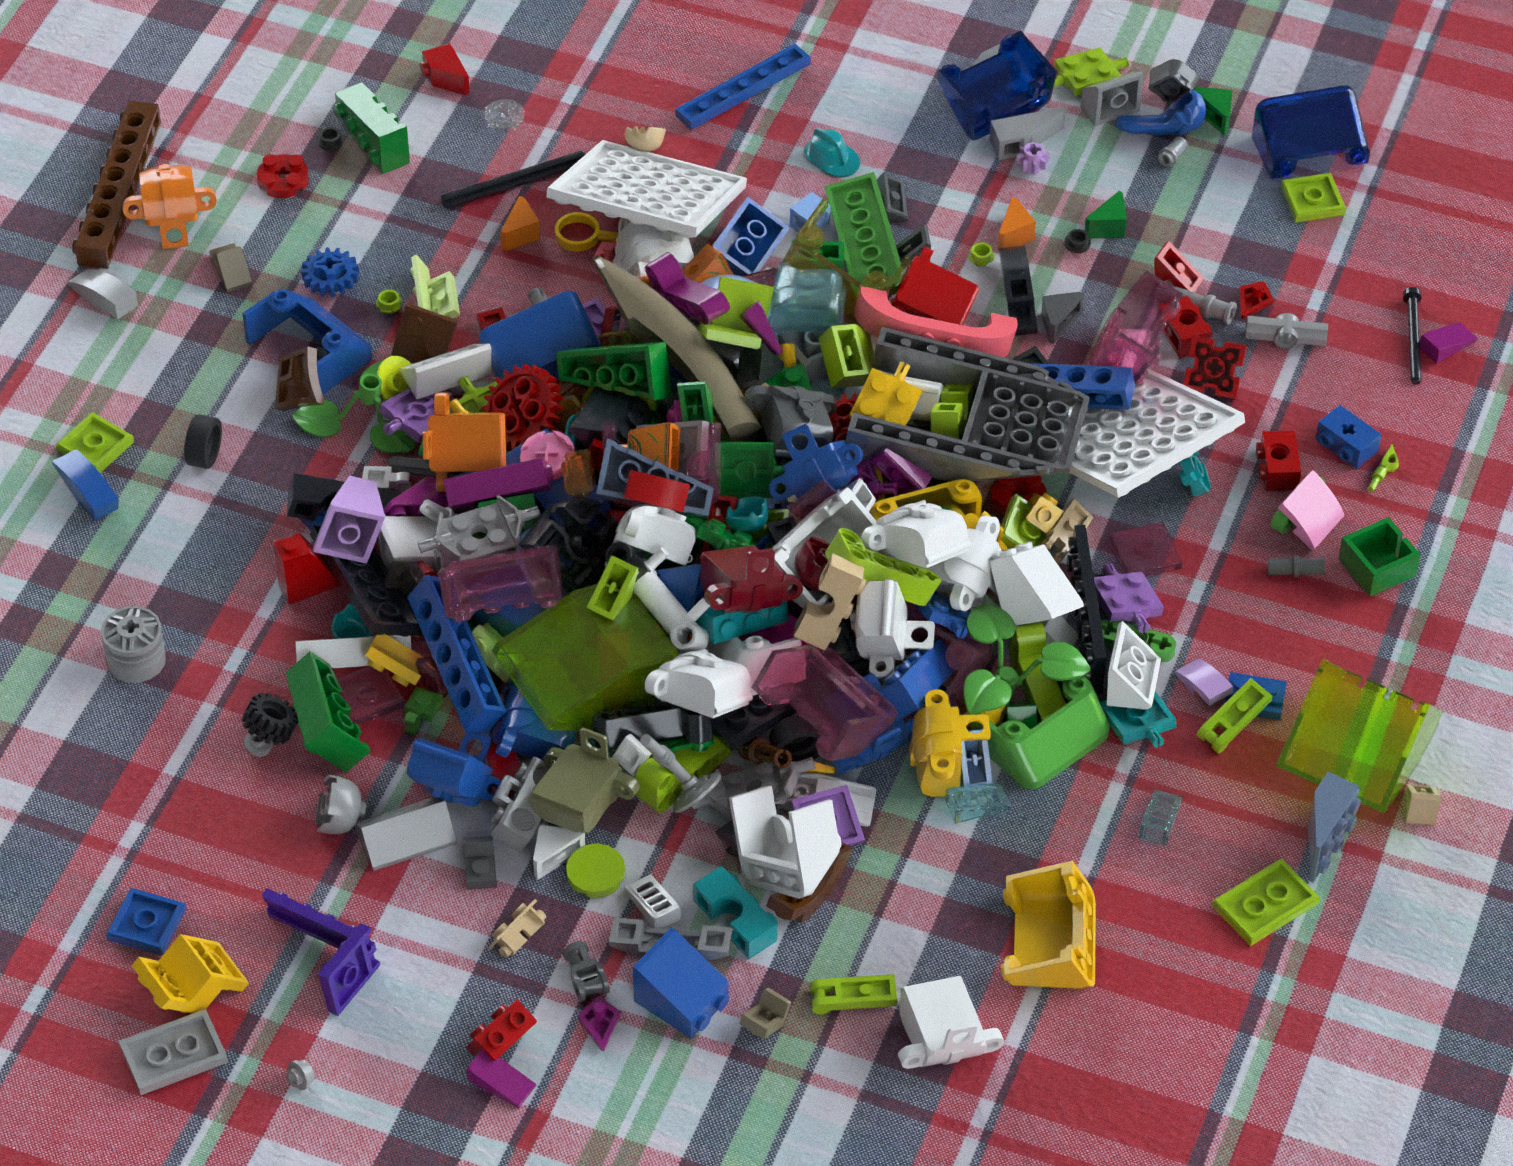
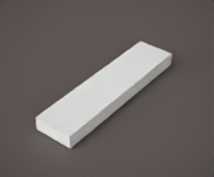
M388 635L411 649V636ZM375 636L295 641L296 663L311 651L329 663L331 668L370 666L367 664L369 658L365 656V653Z

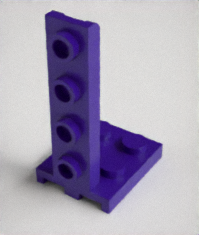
M267 888L262 896L263 900L267 903L269 917L338 948L329 962H326L321 967L318 977L328 1012L339 1016L381 965L380 961L374 957V953L377 950L375 942L369 939V934L372 931L371 927L362 923L358 927L354 925L349 926L338 921L337 918L330 914L320 913L306 903L301 904L290 899L289 896L282 892L277 893Z

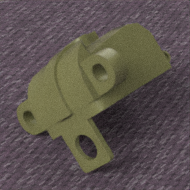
M581 728V746L571 744L565 750L552 747L546 753L543 761L549 770L531 792L529 801L533 805V812L545 821L573 832L589 833L596 826L608 806L614 803L618 796L630 800L639 791L640 785L634 777L622 772V767L619 766V762L616 759L609 757L606 736L586 728ZM591 737L597 740L601 748L598 749L591 746L587 738Z

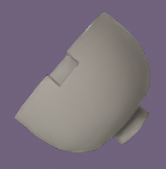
M327 775L323 781V785H328L326 792L319 793L315 823L316 825L322 824L317 829V832L325 834L346 833L356 825L358 819H363L366 802L361 801V793L357 785L351 780L340 776Z

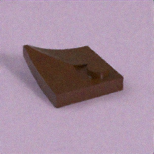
M407 303L391 355L403 357L414 364L448 353L458 320Z
M307 346L279 357L275 410L284 412L300 407L323 405L324 398L317 372V349Z

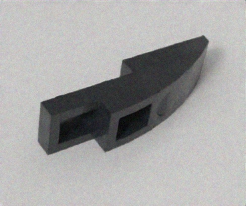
M1025 245L999 248L1008 316L1017 318L1018 326L1015 336L1038 333Z

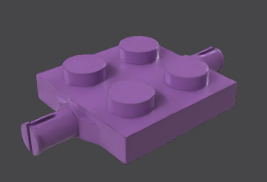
M408 388L381 403L379 413L391 421L384 424V432H387V435H391L397 430H402L416 442L423 441V432L428 430L429 415L434 414L435 395L432 394L416 399L411 389ZM444 390L443 392H441L448 393L449 401L452 399V394L450 393V391L448 392V390Z
M1113 564L1104 565L1102 570L1106 576L1094 577L1098 603L1110 622L1132 621L1136 624L1139 632H1147L1150 629V625L1146 618L1162 616L1164 606L1143 572L1119 574Z

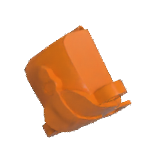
M162 164L158 168H149L139 172L141 195L130 196L124 200L122 205L124 215L132 220L145 218L146 226H159L163 249L188 246L186 222L198 220V212L208 211L215 207L217 199L214 190L209 187L194 188L191 166ZM204 196L210 197V200L204 202L201 200V198ZM131 205H136L138 207L134 211L129 209ZM170 229H178L182 233V237L176 242H171L167 239L166 234Z
M435 393L434 414L429 415L428 430L423 432V459H429L431 471L436 472L438 492H446L443 479L451 478V472L484 471L506 466L504 413H450L448 393Z

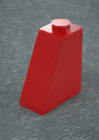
M301 533L273 541L278 584L288 604L341 587L323 555L313 552V545Z

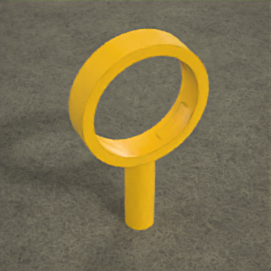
M581 212L566 214L555 225L557 243L562 248L575 252L588 250L595 246L598 241L616 242L619 235L617 232L600 230L599 223L593 216ZM576 222L588 224L595 230L594 234L584 241L567 240L560 234V231L566 225Z

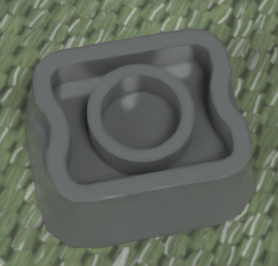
M1171 59L1150 70L1148 88L1153 93L1159 95L1164 102L1172 103L1181 99L1182 95L1189 94V90H1193L1198 82L1199 76L1182 61Z

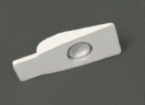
M800 773V778L797 780L792 796L777 801L775 804L778 807L784 808V810L792 811L790 801L793 799L847 785L860 825L870 826L876 788L822 774Z

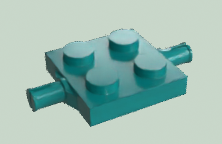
M1156 691L1152 707L1148 710L1107 706V700L1100 702L1110 727L1123 745L1148 738L1153 746L1158 748V745L1161 747L1164 744V739L1159 733L1176 728V718Z

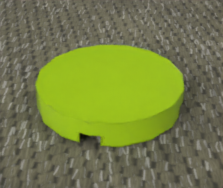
M598 843L576 849L569 857L566 865L567 880L572 889L579 894L582 892L587 897L592 898L606 897L616 892L626 875L624 859L620 853L608 845Z

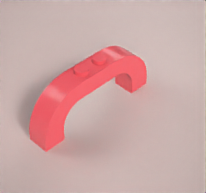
M860 286L854 308L857 322L862 328L879 338L882 327L1000 357H1006L1009 354L1018 326L1017 318L990 313L986 327H969L907 314L889 303L887 291Z

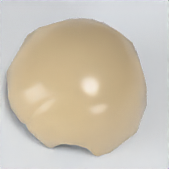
M637 126L633 129L626 127L624 135L627 143L632 148L652 152L661 146L666 129L649 127L646 131L645 127H641L639 130Z

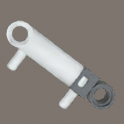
M619 541L610 545L605 555L607 564L611 556L622 560L623 556L627 553L625 562L638 568L633 592L669 634L672 644L686 652L706 648L709 641L708 633L695 621L710 606L702 598L687 612L660 580V574L655 568L669 555L668 551L660 547L646 560L638 548ZM692 632V639L687 643V636Z

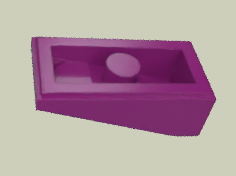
M759 301L755 302L740 315V318L754 334L762 339V344L775 356H778L782 353L781 347Z
M1458 322L1423 334L1420 340V349L1434 362L1439 363L1476 342L1477 337Z
M887 448L869 460L892 483H897L898 489L903 494L924 489L932 479L928 472Z
M483 1049L480 1050L467 1067V1081L517 1108L521 1107L536 1087V1083L500 1057L493 1061Z

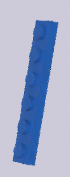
M794 43L675 109V116L692 130L811 64V57Z

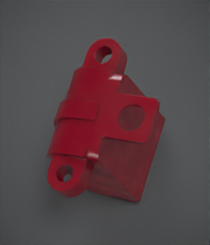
M756 546L707 551L702 552V555H700V578L702 588L705 591L704 599L711 608L715 610L724 609L725 614L736 612L751 613L758 612L761 609L778 607L783 601L797 599L802 594L803 584L794 575H784V572L774 564L775 551L773 549L759 550Z

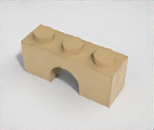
M832 553L820 576L819 590L828 593L834 600L830 604L823 606L807 601L795 623L794 637L822 650H826L830 642L835 643L841 631L839 624L842 618L847 619L853 609L854 604L851 601L854 595L859 596L866 584V580L863 579L864 567Z

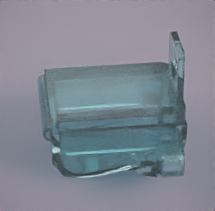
M779 262L778 271L775 274L773 283L774 289L769 315V323L775 335H783L784 331L825 332L831 326L843 325L847 290L843 287V277L836 270H796L791 267L790 263Z

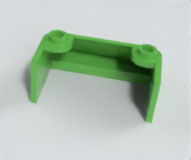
M1085 676L1064 681L1056 680L1062 695L1070 702L1032 729H1029L1024 723L1017 720L1006 721L999 727H996L989 720L991 737L988 740L989 756L1022 787L1026 789L1040 788L1108 738L1110 727L1108 719L1091 682ZM972 722V730L984 729L981 723Z

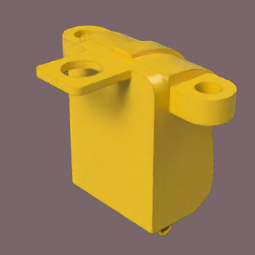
M938 689L931 690L926 694L925 708L919 710L914 716L911 744H909L910 766H916L917 781L922 794L930 797L953 799L955 796H959L962 741L989 740L991 737L989 716L986 714L959 715L958 706L950 707L948 695ZM970 722H979L983 725L984 729L980 733H971L967 730L966 726Z

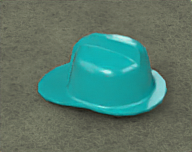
M816 128L811 141L804 149L805 157L810 162L835 177L851 176L860 167L859 155L845 144L842 135L838 131L832 129L821 130Z

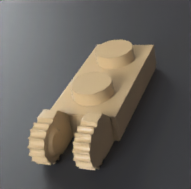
M1075 498L1066 504L1063 509L1064 512L1054 527L1046 534L1047 538L1040 544L1045 545L1048 551L1053 544L1059 548L1052 556L1057 564L1069 553L1068 538L1073 537L1074 525H1086L1087 528L1094 518Z

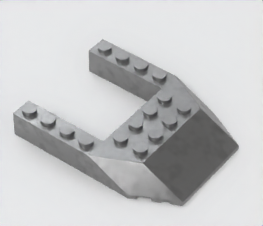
M882 327L876 344L872 368L895 374L899 363L904 362V367L906 364L910 366L905 377L938 382L944 386L946 384H973V394L976 395L962 440L853 413L845 442L846 444H856L861 448L863 452L862 460H870L873 456L887 448L925 470L932 478L947 482L958 479H968L971 481L1010 479L1070 472L1090 397L1074 390L1071 385L1063 380L1058 383L1049 377V372L1042 367ZM850 450L852 457L855 458L854 451Z

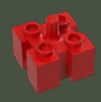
M1192 336L1188 357L1195 358L1194 367L1186 368L1183 385L1201 393L1206 392V387L1216 388L1215 395L1237 399L1241 377L1235 376L1236 366H1244L1247 345L1225 341L1224 348L1214 346L1215 339Z

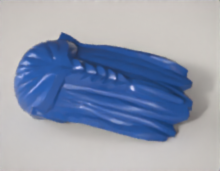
M1189 90V94L1182 95L1181 100L1177 102L1173 101L1165 112L1159 115L1119 116L1117 121H1115V126L1119 130L1131 134L1145 133L1153 134L1154 136L1167 134L1170 136H1181L1190 131L1197 130L1203 124L1206 114L1205 101L1198 92Z

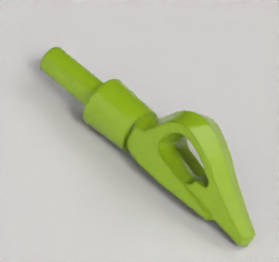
M1393 444L1390 445L1380 465L1372 474L1373 480L1367 488L1369 492H1374L1378 483L1384 480L1387 472H1394L1398 468L1399 461Z

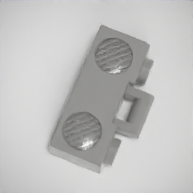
M533 757L528 764L522 763L516 771L514 778L505 775L493 797V802L501 807L497 809L491 819V822L495 825L489 835L519 853L531 840L541 820V817L533 812V805L529 800L531 792L549 768L545 765L544 761L537 757ZM510 790L515 791L512 800L507 797Z

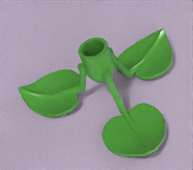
M383 360L371 365L362 373L359 390L353 392L352 398L340 414H338L337 406L325 399L323 405L301 407L298 411L292 413L293 420L304 432L320 438L331 437L339 433L341 430L339 420L346 416L357 398H359L363 404H375L377 419L380 424L374 425L370 430V440L374 447L386 453H408L415 446V440L404 431L397 430L391 435H387V432L385 433L383 430L384 424L391 422L388 419L384 420L382 414L379 413L380 396L382 397V380L377 376V371Z
M977 605L973 607L968 616L967 630L974 640L984 644H990L995 641L998 643V667L995 677L988 670L979 669L971 672L965 680L963 695L969 715L1004 707L1013 697L1016 685L1021 686L1023 680L1039 664H1041L1040 671L1045 677L1058 681L1076 679L1090 672L1089 664L1075 647L1065 642H1052L1043 647L1041 652L1042 658H1037L1019 677L1012 667L1003 666L1002 639L1011 638L1015 633V623L1012 617L1003 609L992 605Z

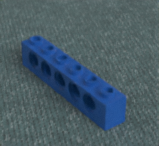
M1028 363L1044 368L1049 372L1048 376L1058 383L1063 380L1071 385L1074 390L1090 397L1087 408L1130 409L1135 390L1132 367Z
M425 575L407 598L464 730L488 733L507 711L449 580Z

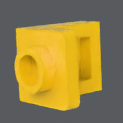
M1034 493L1029 500L1033 507L1027 514L1026 520L1043 532L1048 533L1064 511L1056 506L1058 501L1050 495L1044 493L1043 496Z

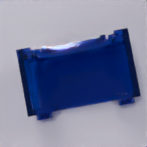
M1020 30L1012 35L1005 36L1000 41L998 54L963 71L956 64L943 66L938 70L937 82L963 131L971 140L975 141L990 134L992 120L1029 114L1044 107L1052 97L1057 70Z
M1342 85L1270 97L1260 101L1256 106L1252 139L1270 179L1291 175L1296 169L1297 160L1344 153L1345 160L1351 165L1369 163L1370 149L1357 97L1350 86Z

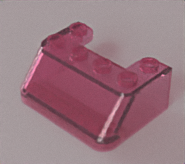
M1146 271L1106 320L1087 366L1132 367L1134 381L1140 384L1146 377L1149 366L1154 368L1162 356L1159 353L1160 347L1158 344L1161 338L1158 335L1167 326L1168 318L1174 319L1180 311L1181 305L1178 303L1183 293Z
M557 545L452 561L443 564L438 572L446 619L453 618L454 622L469 620L473 613L484 609V613H494L501 611V606L512 604L513 609L530 606L529 601L540 603V608L557 605V602L562 600L563 597Z
M813 645L773 650L751 687L759 694V698L768 705L789 703L801 718L814 726L816 732L821 736L815 743L818 754L828 761L858 756L892 725L898 715L896 708L829 647L826 650H822Z

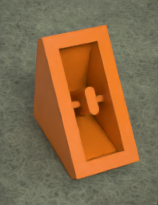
M522 196L518 197L500 231L501 249L504 251L540 240L539 220L526 199Z
M1014 197L1011 198L999 231L998 252L999 248L1020 246L1035 239L1036 221L1020 201Z

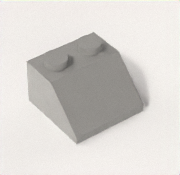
M1143 72L1127 73L1082 88L1081 108L1094 126L1110 122L1119 116H1127L1140 111Z

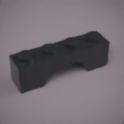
M294 473L288 489L287 516L315 521L321 512L329 508L331 501L345 482ZM377 487L383 509L390 500L403 493V491Z

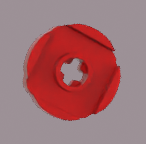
M268 154L263 157L256 173L258 187L266 190L267 195L274 198L293 197L296 195L297 190L301 188L304 190L309 183L308 167L304 163V158L298 154ZM285 174V177L280 178L279 175Z
M1041 476L997 479L992 486L991 502L996 511L998 508L1004 512L1003 516H1005L1010 498L1016 493L1023 494L1022 498L1028 502L1034 493L1043 496L1044 493L1047 494L1046 487L1041 481Z

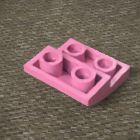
M1313 470L1307 474L1278 507L1297 526L1292 532L1312 551L1344 517V512L1334 494Z

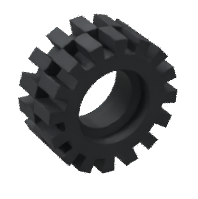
M259 693L258 696L255 694L243 714L242 722H244V728H250L248 733L251 735L256 734V739L261 740V738L265 739L267 744H270L271 741H273L274 745L286 743L299 722L294 707L288 706L289 702L287 700L281 701V697L278 695L273 698L271 693L266 695Z

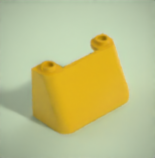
M958 479L879 500L873 504L869 511L877 521L880 517L892 513L899 507L925 499L926 504L931 503L945 507L953 504L965 515L973 513L980 519L982 495L974 482L968 479Z
M1073 860L1006 876V888L1003 889V898L1005 904L1010 906L1015 912L1014 955L1006 956L1004 963L1001 964V973L1004 980L1013 986L1071 989L1093 987L1095 984V896L1090 884Z

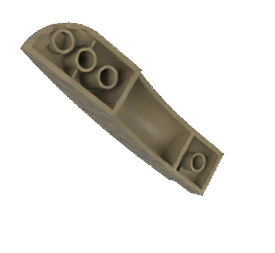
M598 255L592 257L599 275L637 344L666 342L668 363L688 382L706 381L713 395V414L728 441L755 442L753 435L757 434L756 430L761 428L751 408L747 405V401L731 373L698 329L677 308L646 283Z

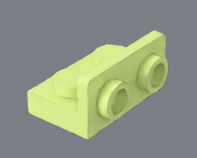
M485 623L483 626L478 625L473 630V637L485 664L504 682L518 673L520 664L527 661L518 650L511 646L488 623Z

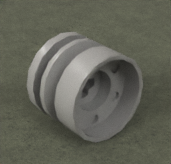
M141 606L120 608L107 616L102 624L101 638L109 672L118 680L127 683H140L150 680L159 674L166 662V650L162 626L158 616L151 610Z

